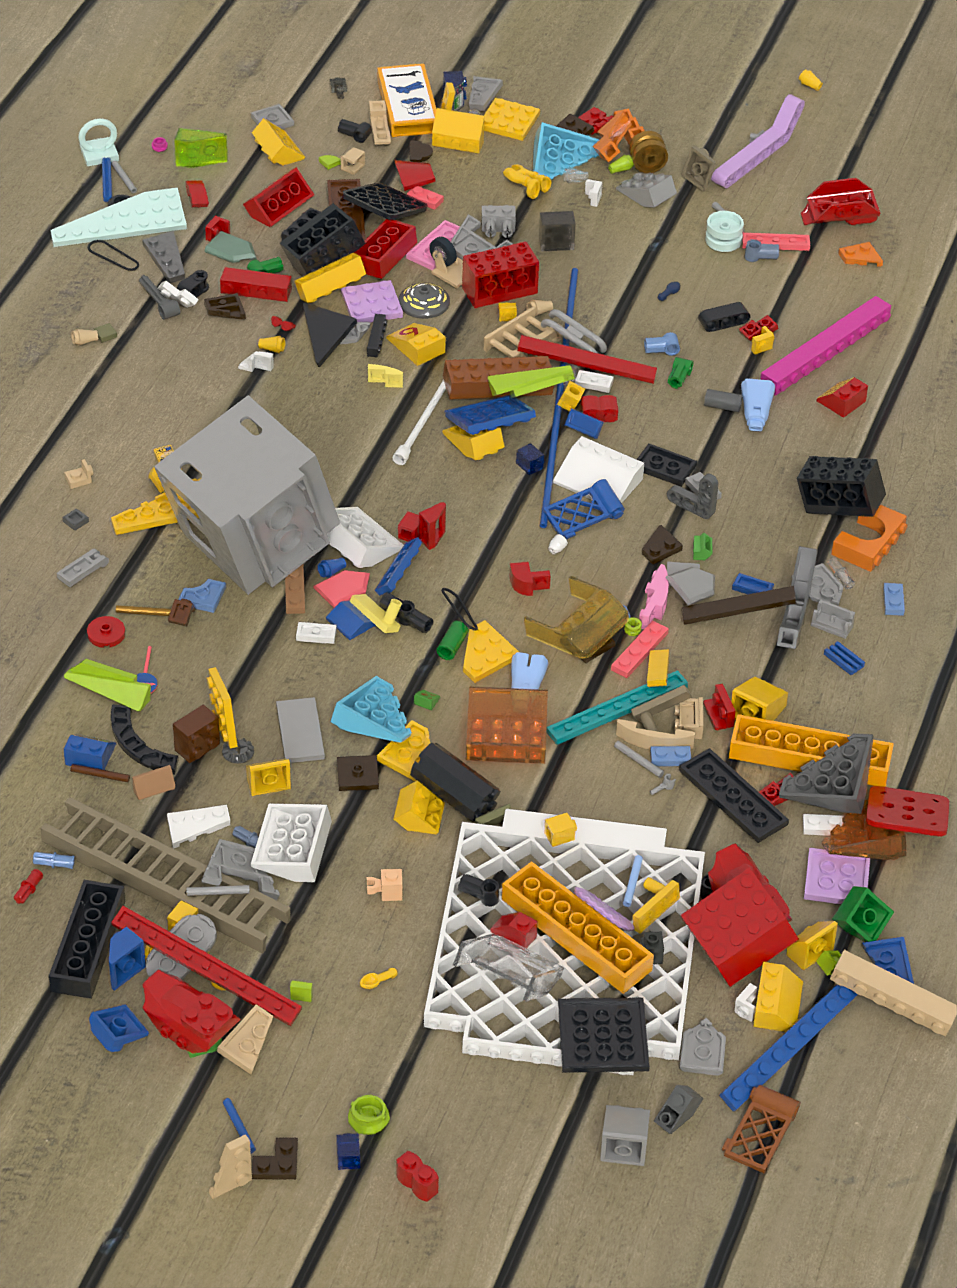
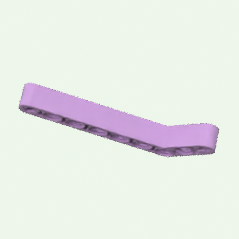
M789 94L785 98L773 126L717 168L712 175V182L724 188H729L787 143L803 111L805 101Z

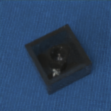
M573 211L540 212L539 244L541 252L574 250L576 222Z

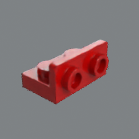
M723 683L715 685L712 699L704 700L703 705L715 730L734 727L736 710Z

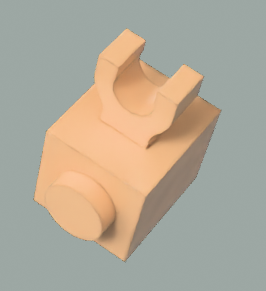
M381 869V879L367 877V885H373L367 886V894L381 892L382 901H402V869Z

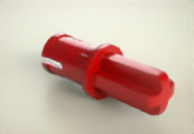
M33 869L27 879L21 882V887L14 895V900L17 904L25 903L30 894L36 891V886L43 879V873L40 870Z

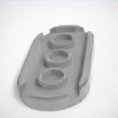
M202 914L185 916L170 930L174 935L206 953L214 946L217 938L214 923L210 918ZM155 949L149 953L146 960V970L149 977L157 970H161L183 980L191 971Z

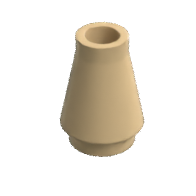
M531 300L527 302L526 310L535 307V316L553 310L552 301Z
M75 329L71 332L72 343L80 346L97 341L98 332L97 330Z

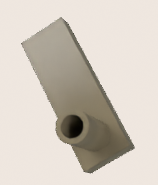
M683 685L635 707L631 711L639 722L642 721L645 730L658 732L652 716L692 698L687 687Z

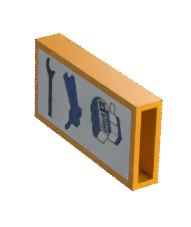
M424 63L377 67V82L381 98L385 100L386 116L391 137L432 134L437 109Z

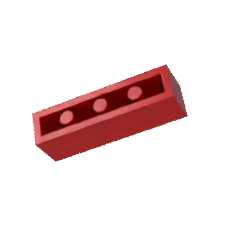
M225 267L220 278V291L223 294L238 293V296L288 302L292 290V276Z

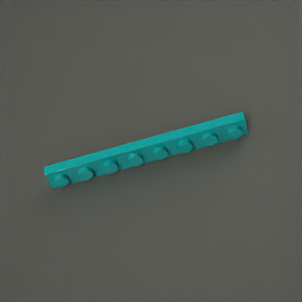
M677 670L668 674L666 686L648 687L647 684L550 725L546 728V733L558 745L632 712L631 709L685 685L688 688V682Z

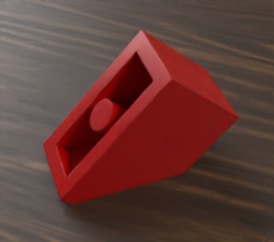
M521 912L507 914L499 918L490 929V932L526 950L537 937L538 921Z

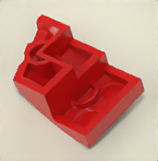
M394 160L404 191L436 182L430 163Z

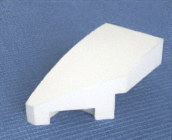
M256 351L242 361L238 369L251 372L254 368L272 371L274 367L273 354Z

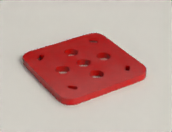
M873 786L870 788L866 823L868 825L939 837L947 834L949 818V799L947 797L883 786Z

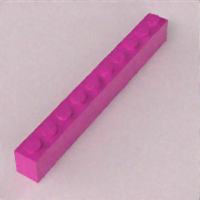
M877 296L873 297L761 372L760 380H771L775 384L774 395H778L792 384L797 383L804 376H807L814 369L819 368L826 361L831 360L845 348L853 345L860 338L865 337L873 329L875 330L879 325L887 322L891 317L892 305Z

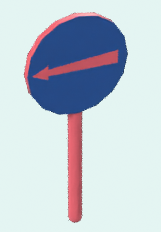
M148 646L144 672L137 674V682L150 684L152 694L158 685L155 676L147 673L152 648Z

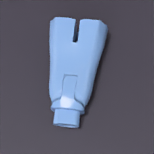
M745 379L741 383L745 419L749 430L762 431L769 416L775 384L771 380Z
M517 652L512 656L511 697L514 712L528 713L529 708L532 707V703L538 694L549 665L545 656L532 655L530 666L529 654Z

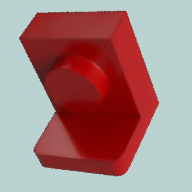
M215 216L205 227L206 240L211 241L220 231L230 234V221Z

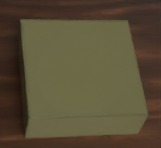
M110 323L94 328L98 332V339L101 343L117 338V332Z

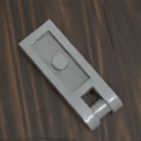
M92 549L57 572V578L71 587L98 568L105 567L109 562V558L105 555H100L98 550Z

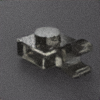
M340 77L329 79L331 93H336L337 99H344L343 92H347L346 79Z

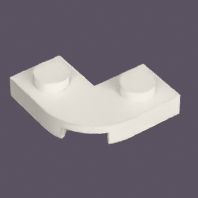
M167 281L162 282L158 287L163 296L176 300L185 307H191L199 300L186 289L179 291Z

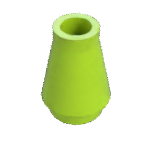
M623 155L608 165L611 174L631 170L634 167L630 155Z

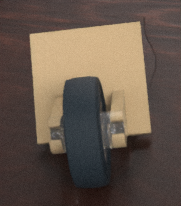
M435 238L429 245L431 256L436 264V268L431 271V274L458 288L462 285L463 260L457 257L455 247L447 238Z

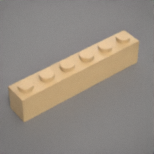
M846 950L843 951L830 978L836 984L871 999L876 1004L883 1005L893 1010L896 1014L903 1015L937 1034L946 1036L957 1015L956 1004Z

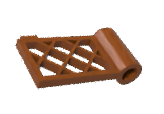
M759 1085L757 1088L754 1087L749 1097L752 1102L732 1139L727 1138L722 1151H725V1157L765 1173L788 1127L798 1113L800 1101ZM755 1110L762 1113L764 1118L753 1121L751 1114ZM779 1120L784 1125L782 1128L773 1130L770 1122ZM766 1123L769 1131L759 1134L756 1126ZM752 1127L755 1135L744 1138L742 1131ZM772 1136L774 1144L764 1147L761 1139ZM757 1140L760 1149L749 1151L746 1143ZM742 1144L746 1153L739 1155L731 1152L734 1147ZM763 1153L765 1157L763 1165L754 1162L752 1156Z

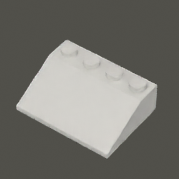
M581 436L569 451L553 483L578 493L592 487L597 481L606 479L622 503L643 480L644 463ZM590 494L584 496L586 498L593 500Z
M335 508L340 524L327 533L330 541L329 544L338 549L342 556L351 560L354 566L358 568L372 567L399 552L404 546L360 508Z
M268 804L251 861V867L294 882H315L332 822L327 805Z

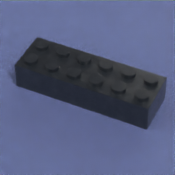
M83 880L49 974L50 992L92 999L110 948V938L113 937L116 931V927L112 926L111 922L126 902L124 886Z

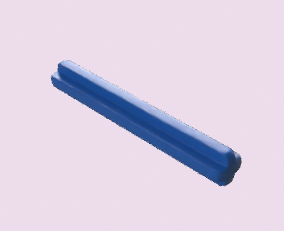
M109 157L102 158L104 202H108L112 198L111 159Z

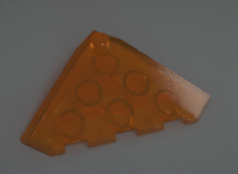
M868 800L864 801L861 814L847 813L842 818L843 824L841 827L837 824L831 830L832 837L829 840L828 838L822 840L823 847L832 855L895 860L906 856V834L903 831L873 827L866 823Z

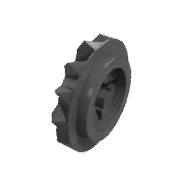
M236 737L237 745L240 747V754L236 751L237 747L230 749L228 743L223 744V757L231 763L247 762L254 754V747L251 741H246L245 738L238 740Z

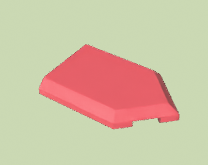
M343 570L314 585L313 588L335 608L341 601H349L352 595L366 594L370 573Z

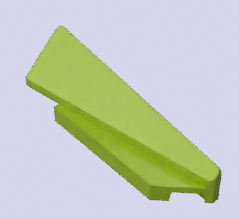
M568 365L488 376L487 379L493 396L510 392L511 398L573 380L575 377L572 367Z
M84 659L64 674L65 679L136 711H141L150 702L151 685L137 682V675Z

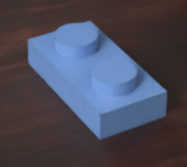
M884 583L885 615L904 616L903 584Z
M651 746L650 748L651 763L656 766H680L691 759L690 746Z

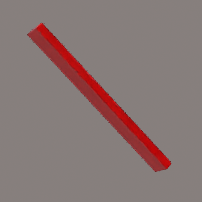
M521 335L517 349L520 352L536 356H548L549 359L654 384L657 371L656 367Z

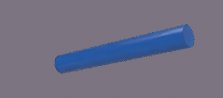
M225 1099L223 1105L239 1136L241 1137L246 1134L250 1140L251 1153L255 1152L256 1148L231 1099Z

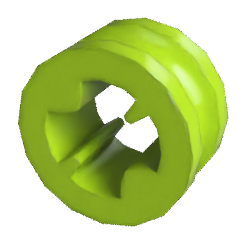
M628 618L625 621V633L629 636L639 635L641 633V621L638 618Z

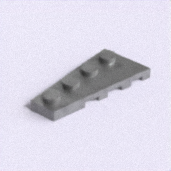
M174 231L142 240L143 246L169 283L185 279Z

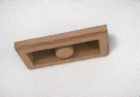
M170 765L132 777L133 791L138 800L175 789V781Z

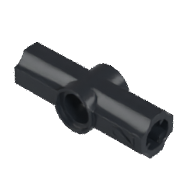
M385 593L382 596L379 606L386 611L391 599H397L402 603L397 614L400 624L405 626L411 625L422 633L430 631L434 622L433 619L415 609L412 601H402L391 593Z

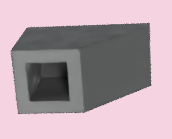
M676 1085L654 1119V1122L666 1132L672 1134L694 1115L704 1098L689 1086Z

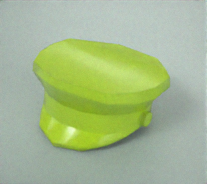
M363 1095L354 1102L352 1101L348 1112L349 1125L358 1134L374 1135L383 1130L390 1120L386 1104L382 1099L373 1095Z

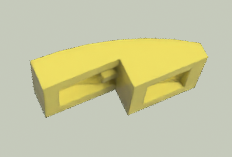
M368 364V382H384L385 387L403 388V372L387 366Z

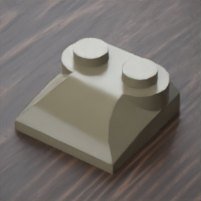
M692 146L681 175L704 192L716 162L709 157V153L705 148Z

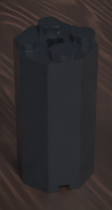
M431 742L418 756L421 758L419 763L415 761L412 765L410 776L418 780L472 822H475L476 818L486 814L488 811L491 812L495 809L497 805L495 800L501 792L499 788L440 744Z

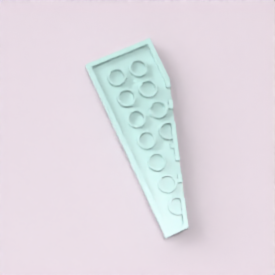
M178 188L143 192L51 230L53 246L58 247L87 243L94 240H109L187 229V224Z

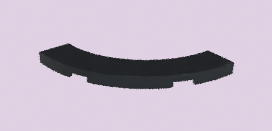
M112 704V731L122 750L137 763L152 770L170 765L172 773L175 775L179 756L156 749L153 750L146 746V743L133 730L131 723L132 709L125 705Z

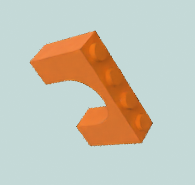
M883 505L879 506L874 517L858 516L857 523L875 530L881 537L874 540H864L841 531L833 541L831 555L871 572L875 566H879L882 557L889 553L891 546L897 543L900 534L905 533L907 529V516Z

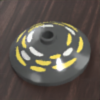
M416 283L408 286L400 293L399 303L402 311L407 315L428 319L440 316L446 312L450 305V297L438 285Z

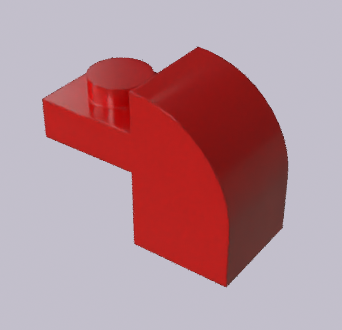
M529 562L510 563V582L512 588L517 593L533 596V590L550 589L551 575L549 570L531 572Z

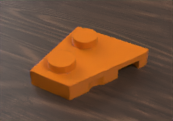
M870 242L839 248L838 254L845 264L867 266V262L877 263V267L883 265V260Z

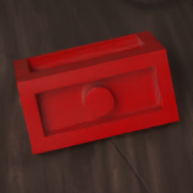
M444 502L419 512V539L431 550L436 547L446 532V503Z

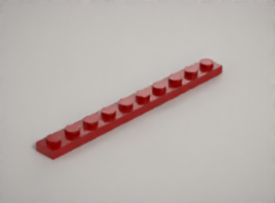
M125 906L121 907L111 922L112 926L119 930L128 927L144 940V944L254 1006L257 1004L273 1015V1017L289 1026H292L302 1010V1006Z

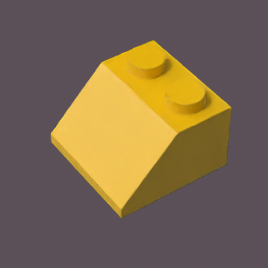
M284 758L246 765L247 782L251 796L291 789L289 759Z
M822 921L808 926L798 935L799 940L787 948L786 956L804 971L817 962L823 951L834 950L838 923L835 921Z

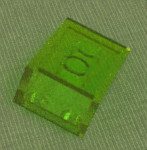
M178 128L174 139L176 166L195 168L228 161L227 133Z

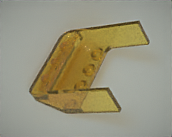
M570 576L571 595L585 600V602L557 627L548 626L527 616L524 617L526 635L584 659L591 657L629 621V614L627 609L609 591Z

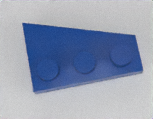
M904 937L862 943L863 949L874 965L914 984Z

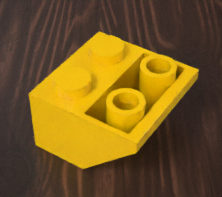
M417 780L400 789L394 820L407 831L437 834L445 803Z

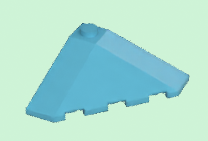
M542 122L535 134L533 171L538 172L539 175L548 176L553 180L555 176L562 175L570 171L571 168L588 162L593 157H598V153L592 146L600 139Z
M375 676L338 701L331 719V723L337 725L342 730L399 743L410 737L412 733L410 728H405L404 724H406L407 720L404 712L399 713L400 703L397 696H392L393 685L378 676Z

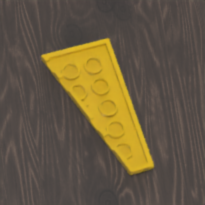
M165 492L156 496L155 500L149 503L147 501L141 503V506L134 510L128 509L111 517V523L116 535L178 522ZM176 493L179 501L199 518L196 511Z

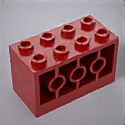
M527 241L463 256L462 289L474 309L538 294L539 260Z

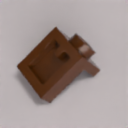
M174 599L168 621L187 627L191 613H195L196 610L193 603L187 599Z

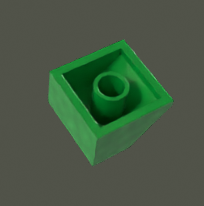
M853 886L832 920L837 922L845 932L864 942H871L878 939L894 911L867 887Z

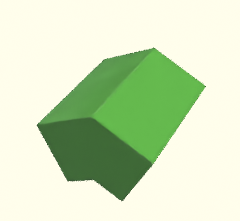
M703 533L700 536H694L693 560L705 561L712 555V538Z

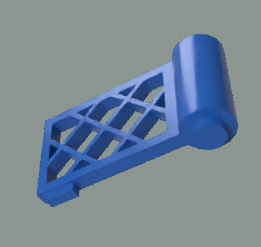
M601 479L594 483L592 487L543 508V512L557 534L562 535L565 539H569L576 535L575 532L607 518L618 519L624 514L625 510L606 479ZM590 494L593 499L592 503L582 501V497ZM570 502L577 504L576 510L566 508V504ZM579 506L590 507L588 514L578 511ZM592 508L600 510L602 515H591ZM554 509L561 511L560 517L553 516L550 511ZM563 513L574 514L572 521L562 518ZM576 515L586 518V521L584 523L575 522ZM560 522L570 525V528L562 532L559 527Z

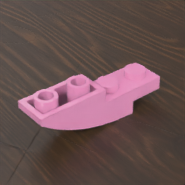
M663 564L660 565L657 571L653 572L652 581L647 583L645 593H647L646 608L642 609L639 615L642 629H645L654 618L662 620L666 610L669 583L666 579V576H668L667 570Z

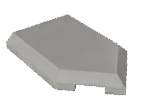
M823 563L816 565L812 579L810 599L819 602L821 599L839 606L844 586Z
M689 567L666 576V579L687 605L714 595L715 575L695 567Z
M707 1018L700 1021V1024L694 1028H689L683 1032L680 1069L684 1072L718 1076L723 1074L726 1037L720 1031L718 1032Z

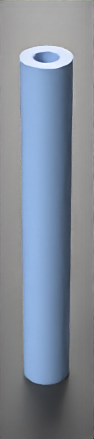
M636 855L634 858L623 905L626 907L631 906L643 860V857L640 855Z

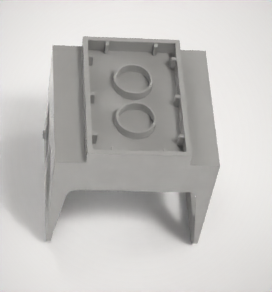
M249 395L154 466L183 533L248 595L265 581L273 588L330 543L327 533L340 524L316 455ZM245 419L253 421L256 424L259 435H252L241 425V422ZM190 464L202 475V478L199 481H193L181 470L182 466ZM176 493L196 511L199 519L179 501ZM187 518L205 534L213 550L193 533Z

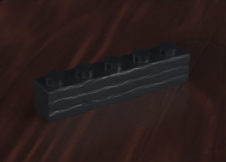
M375 314L367 346V357L377 358L378 354L381 353L380 346L383 345L382 339H384V332H386L388 323L385 314Z

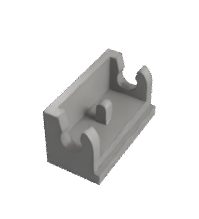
M820 599L817 610L815 609L813 612L811 626L846 639L853 628L855 612Z

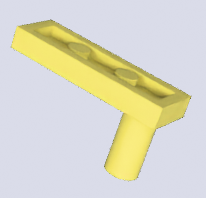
M366 594L352 595L350 602L384 633L399 631L401 625L395 621L402 605L399 600L391 599L385 612Z

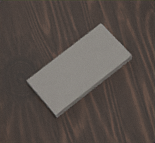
M315 697L276 701L284 758L289 759L290 763L325 759Z

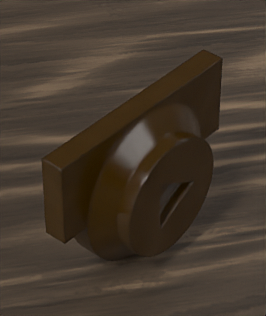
M410 141L411 162L427 161L433 155V148L430 145L422 143V141Z

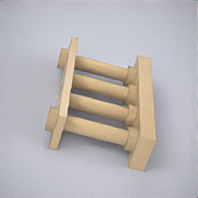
M531 307L495 331L487 334L484 337V351L487 352L495 347L507 355L508 358L535 357L536 355L520 352L517 349L512 351L501 342L507 339L518 347L520 340L513 336L517 332L528 337L553 343L562 340V335L551 327L542 328L541 322L535 319L536 308ZM532 324L541 330L542 333L536 335L525 327Z

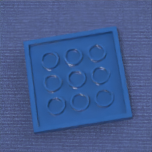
M511 395L445 410L446 418L469 434H478L480 430L485 429L495 430L497 426L501 425L511 426L514 422L518 421L528 422L531 420L530 418L536 417L533 408L516 397L511 398Z

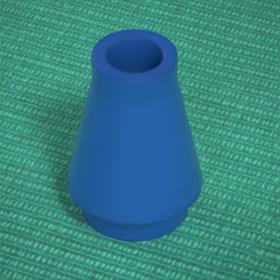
M342 557L322 560L317 566L318 572L321 577L330 578L341 569L346 568V561Z

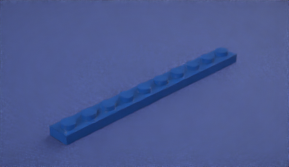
M836 984L721 1092L719 1096L733 1112L737 1110L750 1097L754 1087L757 1088L759 1085H763L858 994Z

